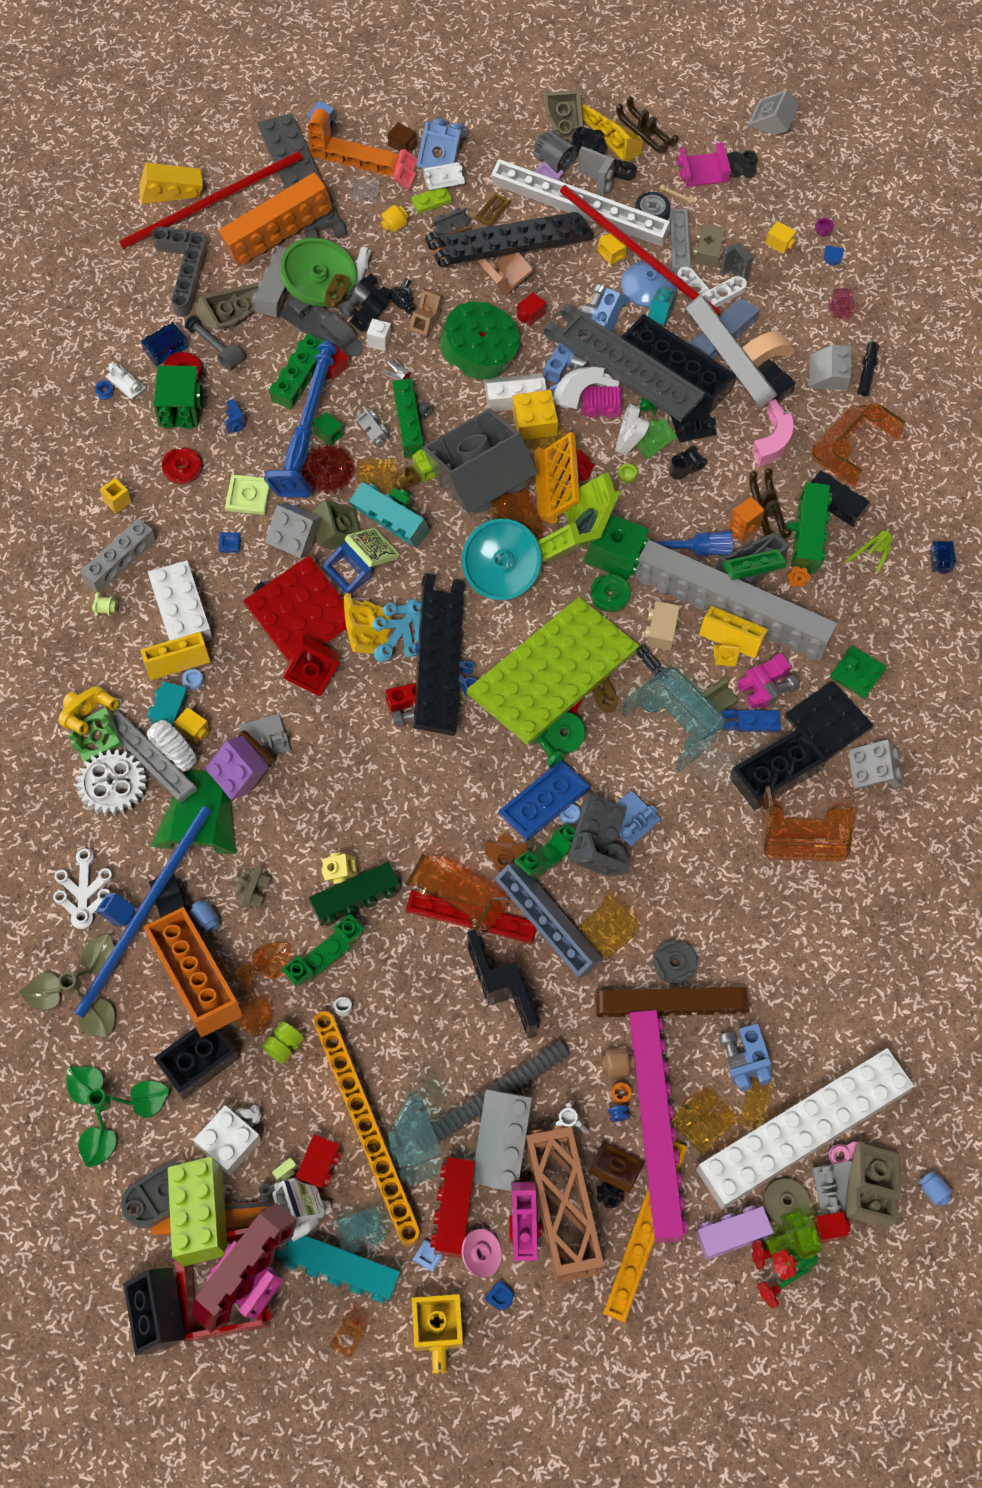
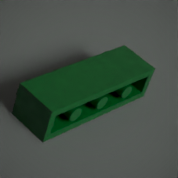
M386 862L310 896L309 902L320 926H331L338 921V918L345 915L348 916L349 914L353 916L358 912V909L365 906L366 908H371L383 898L391 899L395 897L400 891V883L390 863Z

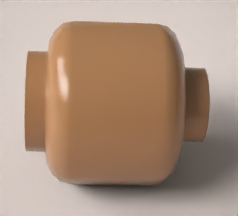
M626 1048L609 1049L605 1052V1055L601 1056L603 1074L607 1073L610 1079L629 1077L631 1069H635L634 1055H629Z

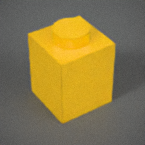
M777 221L768 232L765 244L785 254L788 249L792 250L796 243V231Z
M116 478L100 488L103 502L115 514L132 503L128 489Z
M188 707L174 722L176 730L195 744L199 740H204L209 733L207 720Z

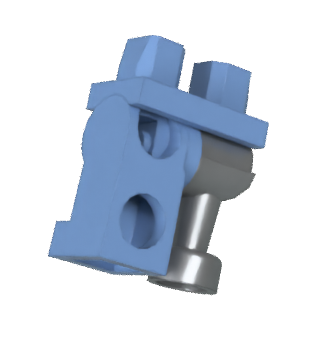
M595 284L593 288L595 295L590 303L582 306L581 312L613 332V327L618 320L620 310L623 304H627L629 298L617 291Z
M559 342L544 367L543 377L558 384L562 380L567 367L573 371L578 368L589 367L591 363Z
M758 1023L739 1029V1038L745 1052L738 1053L735 1047L738 1040L734 1032H728L719 1036L718 1040L721 1047H726L730 1078L732 1083H736L740 1092L752 1088L749 1078L757 1076L760 1085L772 1082L771 1061Z

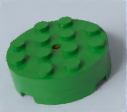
M472 301L458 305L449 313L441 331L439 342L441 352L446 361L451 366L454 364L463 370V375L475 379H491L503 374L510 366L519 348L520 336L516 324L503 310L488 302Z

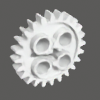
M109 749L106 755L99 752V758L96 759L94 756H91V763L84 762L86 769H79L82 775L76 777L78 782H80L76 784L77 790H80L77 793L79 798H82L83 805L88 804L87 807L90 811L95 808L97 815L102 810L106 817L109 811H112L113 816H116L118 810L125 814L124 808L127 807L132 810V803L139 804L137 797H144L141 791L146 790L144 782L147 779L144 775V768H140L141 763L135 760L134 755L128 758L126 751L122 755H120L118 749H116L114 754H111ZM119 770H126L123 774H117ZM104 772L103 776L96 777L98 773ZM121 789H128L123 794L118 793ZM102 791L106 792L103 796H97Z

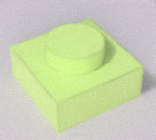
M290 1157L276 1168L272 1174L277 1182L294 1178L296 1175L295 1171L298 1169Z

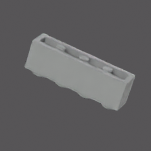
M278 246L276 253L271 255L270 266H266L264 279H260L258 292H254L252 303L255 304V312L276 318L288 293L280 276V264L287 248Z

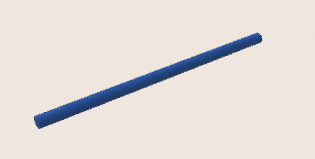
M201 807L76 1008L74 1014L84 1018L211 814L212 811L209 808Z

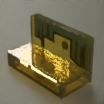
M750 1079L752 1088L746 1091L738 1124L757 1129L764 1124L774 1086L773 1081H769L768 1085H760L759 1082Z

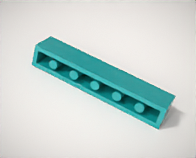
M303 1236L294 1242L293 1240L288 1241L286 1250L282 1252L277 1251L276 1247L273 1262L275 1259L283 1261V1266L288 1269L296 1270L298 1267L304 1269V1274L309 1277L318 1279V1276L327 1278L326 1282L333 1286L340 1287L343 1284L350 1287L348 1291L362 1296L364 1292L372 1295L371 1300L380 1304H384L385 1301L391 1302L401 1276L400 1271L307 1236Z

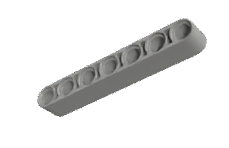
M700 294L686 306L687 311L754 400L763 408L777 396L775 390L706 299Z

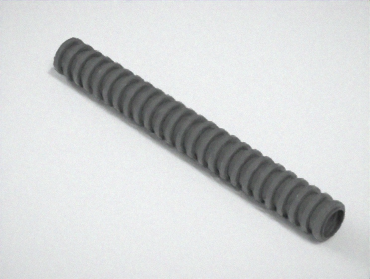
M557 1040L555 1045L551 1044L549 1049L545 1048L543 1053L539 1052L538 1056H533L532 1060H527V1064H521V1068H515V1072H509V1076L505 1075L503 1080L499 1079L497 1084L493 1083L491 1088L487 1087L486 1089L515 1094L517 1089H523V1085L527 1086L529 1081L533 1082L535 1077L539 1078L541 1073L545 1074L546 1070H551L552 1066H557V1062L561 1063L563 1058H569V1052L565 1045ZM481 1091L480 1095L474 1096V1099L470 1098L468 1100L469 1103L464 1102L462 1104L463 1107H457V1111H451V1115H445V1119H439V1123H433V1127H427V1131H421V1135H415V1141L423 1152L428 1153L429 1148L434 1149L435 1144L439 1145L441 1140L445 1141L447 1136L451 1137L453 1132L457 1133L459 1128L463 1129L465 1124L469 1125L471 1120L475 1121L477 1116L481 1117L485 1092Z

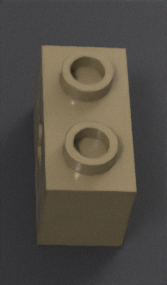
M703 224L702 231L697 232L696 242L699 243V246H695L693 257H696V265L717 268L724 236V227Z

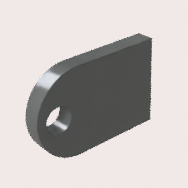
M174 1159L133 1183L124 1192L121 1199V1209L124 1218L132 1226L150 1228L170 1217L168 1167L177 1165ZM137 1205L141 1207V1212L138 1215L132 1216L128 1213L132 1206Z

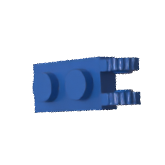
M723 710L721 712L722 718L738 720V723L735 721L724 722L722 724L723 730H738V732H780L781 730L780 710Z

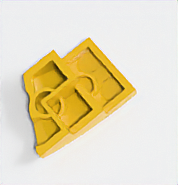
M345 593V620L352 651L354 653L374 654V650L381 644H385L389 639L388 633L390 629L376 631L372 623L378 617H383L385 620H392V618L384 615L383 607L374 605L367 600L360 602L351 598V594ZM377 621L378 625L382 627V624Z

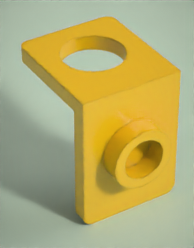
M714 644L715 665L736 667L740 647Z

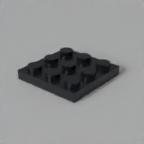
M833 680L788 711L784 716L796 730L801 727L805 730L827 761L874 726Z

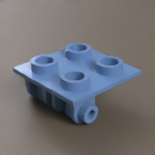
M632 791L616 803L627 808L619 836L630 847L661 821V818L656 815L657 809L653 805L651 807L647 806Z

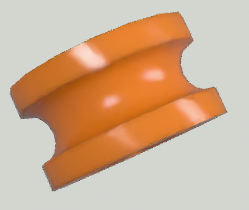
M625 1083L615 1084L611 1090L613 1102L618 1105H624L629 1102L632 1094L631 1088ZM620 1088L625 1090L624 1093H627V1096H623L622 1099L617 1098L618 1094L615 1095V1091L618 1092Z

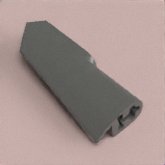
M292 296L286 302L288 309L278 313L305 334L323 341L332 342L348 357L361 356L363 344L357 340L352 328L333 312L330 314L322 306L309 305Z

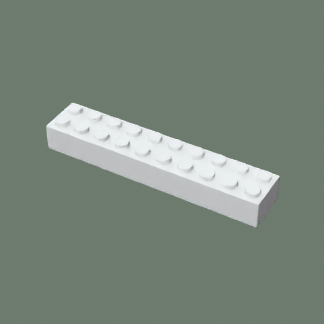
M887 1048L698 1165L696 1171L721 1210L905 1096L912 1090L914 1085Z

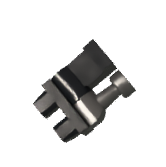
M369 274L357 282L350 291L351 296L348 301H342L338 306L339 311L344 316L350 317L354 312L353 306L357 303L361 305V308L350 319V322L360 332H364L369 328L372 319H375L389 302L388 298L391 294L384 286L380 290L374 287L377 278L373 274Z

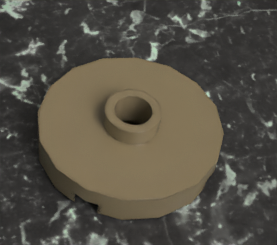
M786 1178L776 1180L765 1191L763 1207L767 1216L775 1223L782 1226L796 1225L806 1217L809 1211L810 1199L808 1193L795 1180ZM788 1198L791 1204L785 1205L783 1199Z

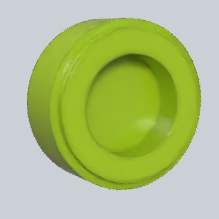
M627 463L619 467L618 478L620 481L632 483L636 480L638 470L634 465Z

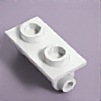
M117 363L109 365L110 373L105 377L131 400L146 389L143 384Z

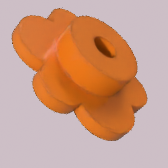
M794 566L791 572L787 574L790 586H804L805 582H808L811 578L810 574L807 573L806 567Z

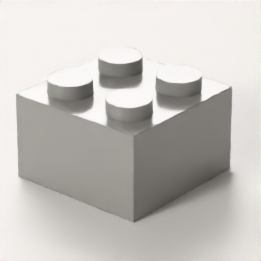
M289 503L278 504L265 543L299 558L308 556L322 518Z

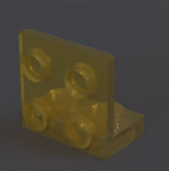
M608 894L603 899L602 906L577 929L596 952L607 961L638 933L640 924Z
M707 1087L684 1105L671 1123L704 1155L723 1134L739 1121V1118Z

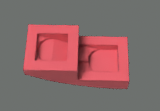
M403 149L400 150L394 170V181L409 190L416 175L414 169L418 158Z

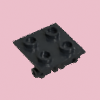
M698 404L682 422L670 415L679 443L717 435L714 427L716 419L711 418L709 412Z

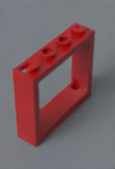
M248 1228L226 1232L227 1244H232L234 1241L238 1242ZM175 1260L177 1294L181 1304L182 1323L185 1327L184 1341L193 1342L271 1327L270 1320L273 1318V1312L268 1302L257 1317L258 1320L222 1326L212 1333L208 1330L198 1331L197 1320L192 1316L193 1301L195 1299L193 1264L182 1266Z

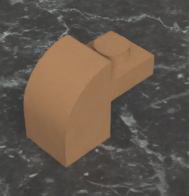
M427 288L423 289L419 308L412 314L409 330L425 336L431 333L440 316L441 310L439 308L443 294Z

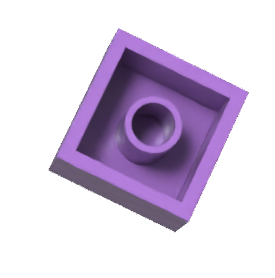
M243 736L226 740L205 769L227 796L233 800L247 795L269 766Z

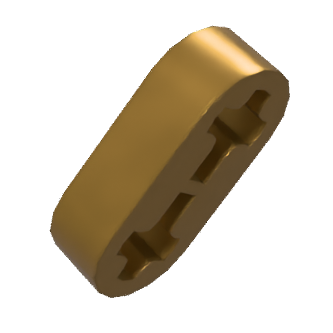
M337 274L333 277L324 296V303L328 307L336 308L343 300L350 283L347 276ZM340 282L343 283L340 288L337 287ZM333 294H336V298H334V300L330 299L333 296Z
M606 678L600 683L603 684V691H601L599 686H596L591 692L599 708L603 712L609 713L616 709L618 700ZM604 696L607 697L608 701H612L611 706L604 704Z

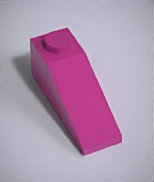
M511 1183L513 1260H537L535 1183Z

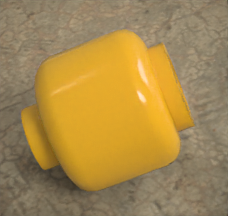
M392 205L381 214L382 221L380 224L386 232L390 230L392 233H397L408 224L407 219L409 217L402 206Z

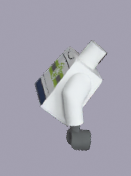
M295 1178L275 1183L273 1187L264 1183L259 1188L261 1202L267 1203L271 1201L273 1194L275 1204L278 1203L297 1219L293 1237L277 1247L279 1252L286 1250L288 1241L293 1240L294 1242L314 1230L319 1225V1221L323 1216L328 1215L331 1210L330 1201L321 1200L318 1189L315 1186L304 1184Z

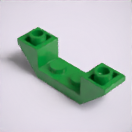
M569 823L564 824L554 832L546 845L534 853L530 850L526 851L516 858L514 862L536 881L558 865L569 854L576 830Z
M351 914L333 927L334 934L303 959L298 955L281 969L295 987L318 977L345 955L363 934L364 928Z

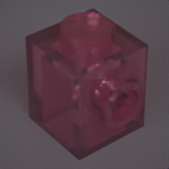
M834 289L831 300H829V311H832L833 318L842 320L852 318L855 309L853 289Z

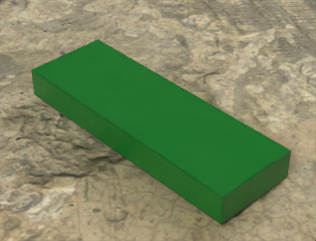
M779 549L734 558L723 563V567L731 581L784 569L787 566V562Z

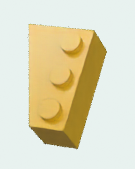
M146 162L139 185L141 204L198 198L203 187L201 169Z

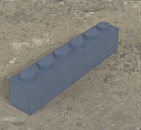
M516 863L508 864L494 878L577 977L589 975L603 961L602 957L541 886Z

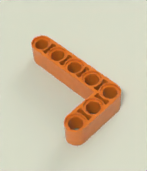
M323 109L314 110L308 123L310 153L314 158L320 157L322 160L336 161L338 164L350 167L352 165L358 169L372 170L373 173L387 174L390 177L394 176V170L399 157L398 154L331 137L329 114Z

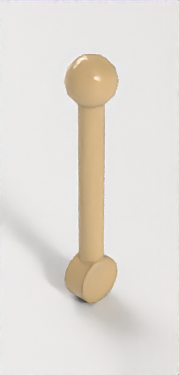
M664 184L659 186V190L662 192L666 191L686 200L689 204L694 203V198L691 196L686 197L666 188Z

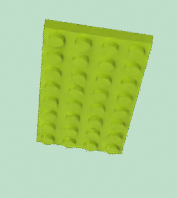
M578 597L467 689L466 694L528 746L633 656L640 645L582 598Z

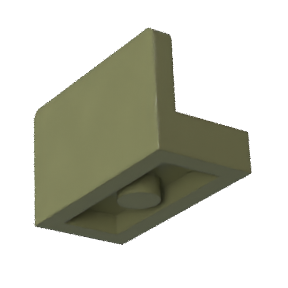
M728 678L695 698L692 709L704 724L720 715L723 710H727L738 703L737 697L728 688L730 683Z

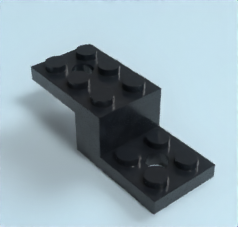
M476 929L468 931L467 948L487 1006L513 998L527 1039L536 1037L540 1018L537 1010L532 1009L531 1001L533 999L529 988L525 989L523 981H525V976L522 968H518L516 962L492 969L490 957L485 956V944L482 935L478 936Z

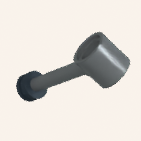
M192 315L185 321L184 326L191 333L196 331L220 352L217 358L228 371L245 359L243 352L236 344L232 343L228 347L222 345L201 326V321L196 316Z

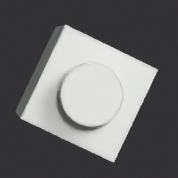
M372 319L367 331V347L386 351L391 338V323Z

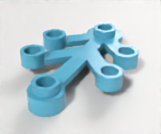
M411 599L403 606L388 603L383 607V613L388 617L394 614H405V616L399 620H385L383 617H378L373 621L372 626L376 631L396 628L387 642L374 650V657L377 661L383 663L392 657V648L401 635L403 636L405 646L404 654L409 658L416 655V645L412 642L409 624L413 621L414 639L418 643L420 601ZM377 621L382 624V627L378 625Z

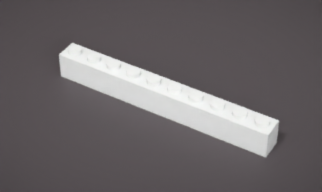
M498 159L491 174L493 185L568 213L578 212L583 218L595 222L560 193V189L566 185L625 234L663 247L670 232V221L500 159Z

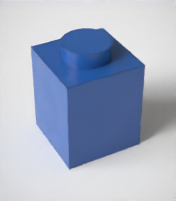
M107 893L95 912L113 925L124 927L131 922L136 908L118 894Z

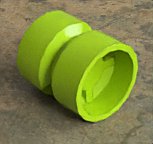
M281 1021L274 1030L275 1036H269L262 1045V1048L268 1055L284 1065L292 1056L291 1050H296L304 1041V1037L291 1025Z

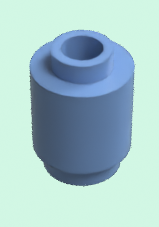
M200 900L191 906L190 915L200 931L209 934L219 928V917L209 901L203 902V900Z
M934 1171L919 1181L922 1185L921 1189L935 1206L940 1204L943 1207L953 1199L951 1197L952 1189Z

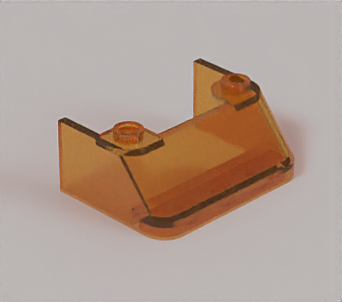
M878 403L850 407L813 446L811 451V457L815 462L853 488L858 484L862 469L847 460L852 451L851 446L846 442L865 420H868L898 441L906 423L905 420Z
M766 787L762 811L764 855L774 860H845L850 855L857 812L852 789L847 790L845 806L830 808L826 814V820L784 819L783 808L773 804L770 787Z
M422 854L405 883L407 886H417L419 888L418 892L427 897L430 894L437 895L470 917L471 926L477 931L489 930L512 901L508 894L443 854Z

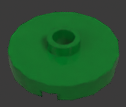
M608 574L606 576H599L593 582L590 596L593 604L598 609L605 612H617L629 603L631 590L624 578L616 574ZM611 592L614 595L608 596L607 593Z
M566 712L547 729V734L544 738L555 751L561 750L565 754L574 753L585 740L584 725L577 716ZM566 729L568 734L566 736L560 735L561 730Z

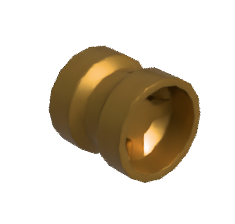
M407 466L391 478L392 486L399 491L400 489L406 491L409 487H413L419 482L418 473L410 466Z

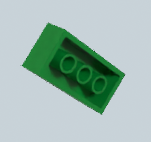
M805 482L798 502L791 569L794 566L806 567L807 573L815 574L817 568H821L822 561L824 562L826 549H823L824 542H827L828 530H825L830 519V512L827 510L828 505H831L832 493H829L830 485Z

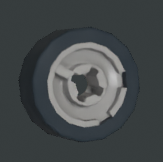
M646 192L637 198L635 209L668 220L670 202L661 193Z

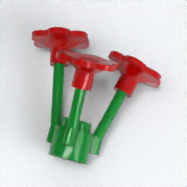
M756 1240V1242L752 1243V1260L755 1263L756 1269L761 1270V1268H764L765 1259H771L773 1256L775 1261L773 1264L774 1271L779 1273L780 1277L785 1280L779 1285L775 1284L772 1287H769L765 1281L757 1284L760 1296L773 1309L779 1306L776 1295L781 1292V1289L802 1275L810 1273V1268L817 1266L818 1258L812 1248L802 1250L799 1247L792 1250L772 1251L771 1249H764L761 1240Z

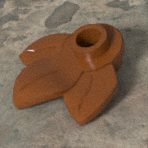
M505 832L498 838L496 843L486 841L484 852L493 861L495 869L501 872L507 866L500 863L501 860H507L508 864L515 863V859L525 853L528 846L527 843L515 845L511 835Z

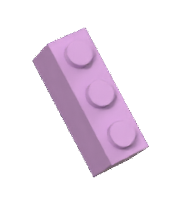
M753 1205L743 1209V1213L734 1216V1213L721 1217V1221L713 1224L712 1221H708L699 1225L700 1229L697 1230L695 1235L705 1260L748 1246L756 1242V1240L770 1238L773 1235V1230L763 1206L756 1208Z

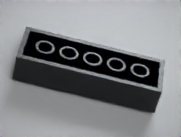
M645 314L620 337L705 392L704 398L698 405L709 413L719 405L734 387L736 378L734 373Z

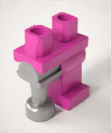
M781 652L775 655L774 659L747 670L745 676L738 680L737 688L742 693L748 690L752 691L753 694L747 697V703L751 709L760 706L764 709L774 704L779 695L787 690L794 692L800 689V684L794 674L788 676L791 666ZM785 678V682L778 685L775 684V682Z

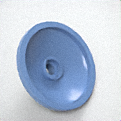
M645 261L629 266L621 279V288L624 295L629 298V301L641 307L650 308L652 298L659 288L668 287L673 289V292L677 291V287Z

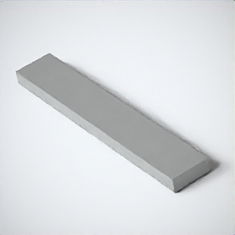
M119 710L112 714L123 744L122 746L131 755H134L135 759L140 761L141 765L180 803L197 790L196 786Z

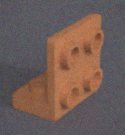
M519 252L503 255L495 263L491 260L488 262L485 258L477 261L504 295L508 294L534 271Z

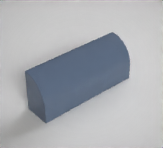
M738 299L720 314L719 318L735 339H737L757 321L759 309L746 300ZM703 331L689 342L690 345L713 360L720 354Z

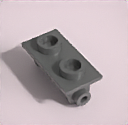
M460 208L454 209L450 212V215L445 217L444 215L434 218L431 228L436 227L434 232L438 233V235H444L453 232L452 224L455 230L468 226V223L471 221L468 215L465 216L467 208L462 210Z

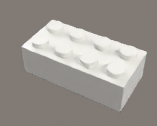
M188 561L148 571L169 641L200 631L204 642L212 640L210 628Z

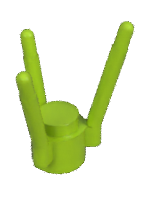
M881 531L847 558L846 562H850L873 544V547L868 551L869 554H872L875 550L879 552L884 551L876 569V572H880L888 553L892 549L890 546L893 542L892 535L886 531Z

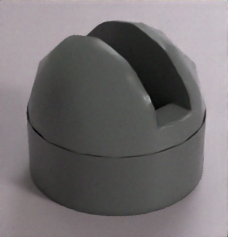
M426 402L419 403L417 405L418 415L423 419H427L433 413V406Z

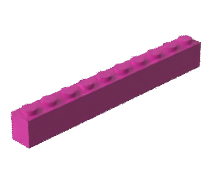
M657 1010L630 1012L629 1022L635 1060V1075L654 1242L683 1241L684 1234H687L686 1219L681 1217V1210H685L684 1198L679 1196L678 1187H682L681 1174L676 1173L675 1164H679L678 1150H673L672 1141H676L675 1127L670 1126V1119H673V1107L668 1105L667 1097L671 1096L670 1083H665L664 1076L668 1074L667 1061L662 1059V1053H665V1041L660 1039L659 1031H663L662 1018H657Z

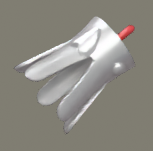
M396 358L394 359L399 366L393 361L388 360V364L397 374L383 370L382 372L386 376L396 380L409 379L411 372L404 369Z

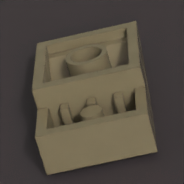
M859 1142L855 1149L849 1176L847 1218L888 1228L897 1222L896 1200L901 1197L899 1153Z

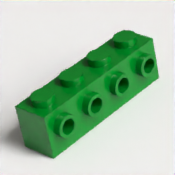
M306 334L304 339L299 341L297 350L288 359V364L285 368L281 369L277 381L273 382L270 386L269 393L272 402L290 410L294 408L314 376L317 365L315 356L320 353L318 345L323 343V340Z

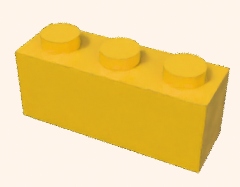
M711 606L704 616L699 635L721 645L740 647V653L756 659L763 647L768 629Z
M201 631L140 649L150 680L210 663Z

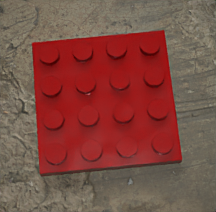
M310 555L243 600V604L287 662H289L302 635L325 645L347 630L344 600Z

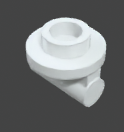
M252 1105L250 1109L238 1108L235 1112L239 1118H246V1124L251 1128L257 1125L261 1118V1112L257 1105Z

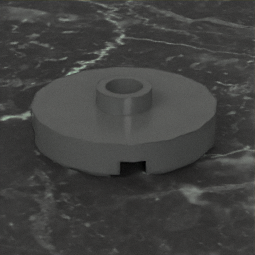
M671 940L659 946L654 955L653 966L660 979L677 985L685 983L693 977L697 969L698 959L696 952L690 945L678 940ZM677 960L679 965L673 966L671 961Z

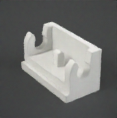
M459 162L423 168L426 188L432 190L465 184L464 177L462 176V166Z

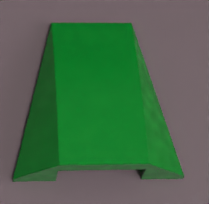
M185 771L183 774L196 786L197 790L181 803L174 796L172 797L151 847L172 849L173 844H179L201 807L205 806L212 812L191 845L214 847L215 853L237 855L230 798L207 771Z

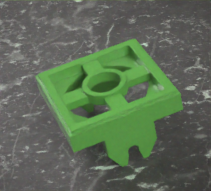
M107 707L82 720L91 728L89 737L82 740V735L72 729V733L68 735L73 741L71 745L80 752L83 762H91V756L97 759L99 758V752L104 755L108 749L111 751L123 745L111 712ZM97 720L102 721L104 723V725H102L103 729L98 728L96 724ZM101 731L102 738L95 742L93 740L94 733ZM109 734V739L107 740L106 744L104 745V740L106 739V735ZM93 743L97 745L98 749L89 750L86 746Z

